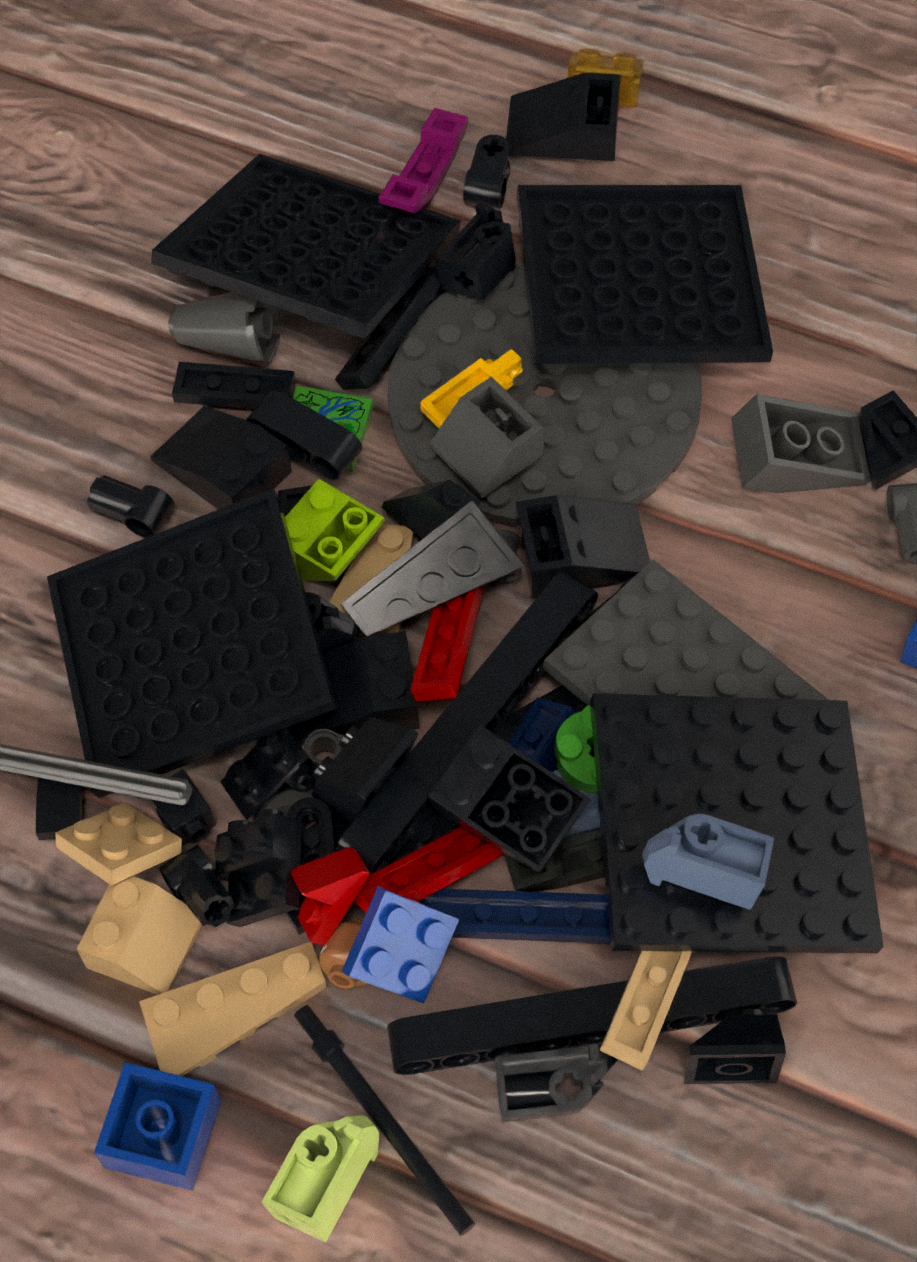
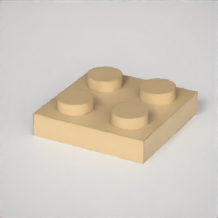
M127 803L115 805L105 812L85 820H80L72 826L55 832L57 849L111 886L181 854L182 839Z

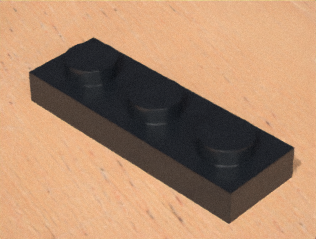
M179 362L172 396L175 403L255 409L271 390H278L292 398L296 379L294 371Z

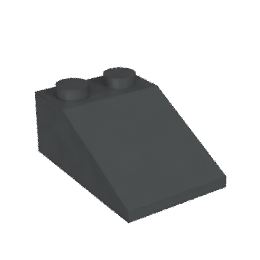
M756 394L731 418L743 488L784 493L867 485L871 481L857 412Z

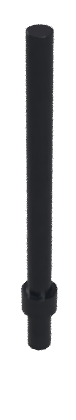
M309 1005L300 1008L294 1014V1017L313 1041L312 1049L322 1062L328 1061L458 1234L460 1236L466 1234L475 1226L474 1221L343 1051L344 1043L334 1030L328 1031Z

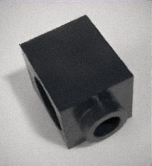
M182 769L171 777L187 779L192 786V794L187 804L177 805L151 799L149 801L163 826L182 839V846L187 843H196L203 839L216 824L210 806L186 771Z

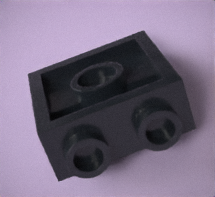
M264 809L257 812V820L253 822L246 820L231 821L228 823V831L217 835L214 851L216 858L215 876L228 881V893L235 904L226 924L243 927L299 908V888L291 875V871L300 866L302 822L284 817L282 811Z

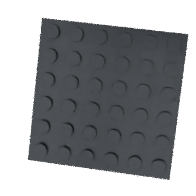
M259 153L152 249L151 264L165 268L174 274H183L200 280L208 286H217L237 293L240 297L251 298L272 305L277 310L295 313L308 318L312 322L338 328L349 335L366 338L435 261V258L456 237L459 233L461 220L426 208L412 213L379 203L380 193Z
M518 185L517 203L535 364L771 362L773 347L741 185Z
M274 488L47 576L83 753L87 761L162 775L337 709L279 495ZM91 788L92 793L98 798L114 793Z
M593 693L590 699L611 951L879 953L884 946L847 701ZM695 814L710 815L774 837L765 886L751 910L662 880L660 886L651 884L642 857L647 841L685 817Z

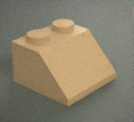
M131 876L112 886L108 885L77 947V951L87 969L159 995L172 989L202 925L185 903L158 885Z

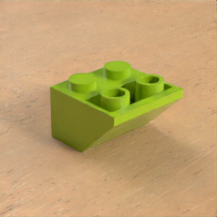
M318 479L285 517L301 578L305 581H336L383 525L385 518L321 479Z

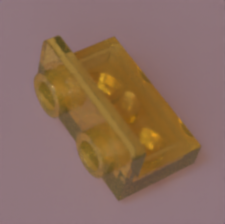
M580 49L579 53L573 52L568 63L567 78L582 73L621 75L619 105L637 106L644 59H636L635 54L626 52L616 53L615 56L600 55L601 52L595 49Z

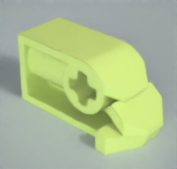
M364 1115L346 1116L338 1121L318 1123L303 1130L296 1138L261 1203L274 1219L326 1243L369 1161L374 1162L378 1155L379 1131L369 1118Z

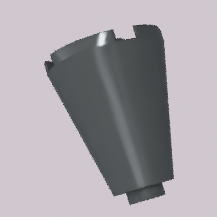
M231 291L178 305L174 313H171L169 317L170 334L175 336L179 344L251 361H272L276 355L280 340V334H273V322H280L279 310L275 309L272 305L251 298L240 297L237 293Z

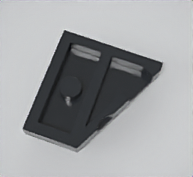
M894 390L861 407L859 419L872 486L878 489L917 468V417Z

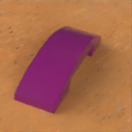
M434 108L421 128L420 143L400 175L393 174L379 196V203L412 213L422 209L433 197L444 180L461 144L468 125V117Z

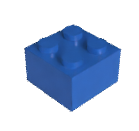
M125 1062L94 1150V1154L103 1168L193 1191L221 1104V1099L215 1085Z

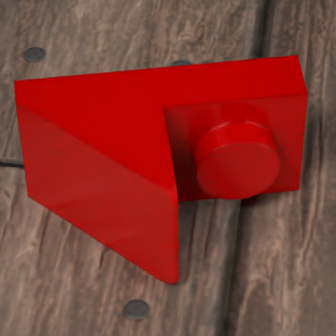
M351 847L344 848L298 866L291 871V875L301 894L306 897L297 917L310 942L322 946L325 945L334 934L370 875L356 849Z

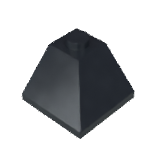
M745 1009L739 1011L737 1015H729L689 1046L683 1075L684 1084L777 1083L786 1055L785 1042L777 1014H765L760 1009Z

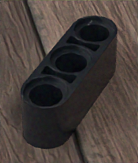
M271 390L246 418L247 421L258 424L285 443L290 457L331 480L339 479L363 449L359 439L348 429L278 390Z

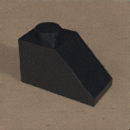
M449 479L407 489L384 501L381 508L423 539L470 501H473L477 507L480 501L467 493L462 486L455 484Z

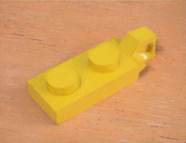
M512 349L495 361L491 359L484 361L480 358L420 402L421 411L440 428L458 400L491 376L506 391L513 386V380L523 372L522 358Z

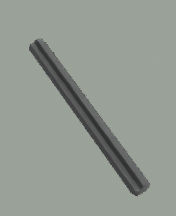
M0 744V770L177 805L187 804L192 794V786L187 779Z

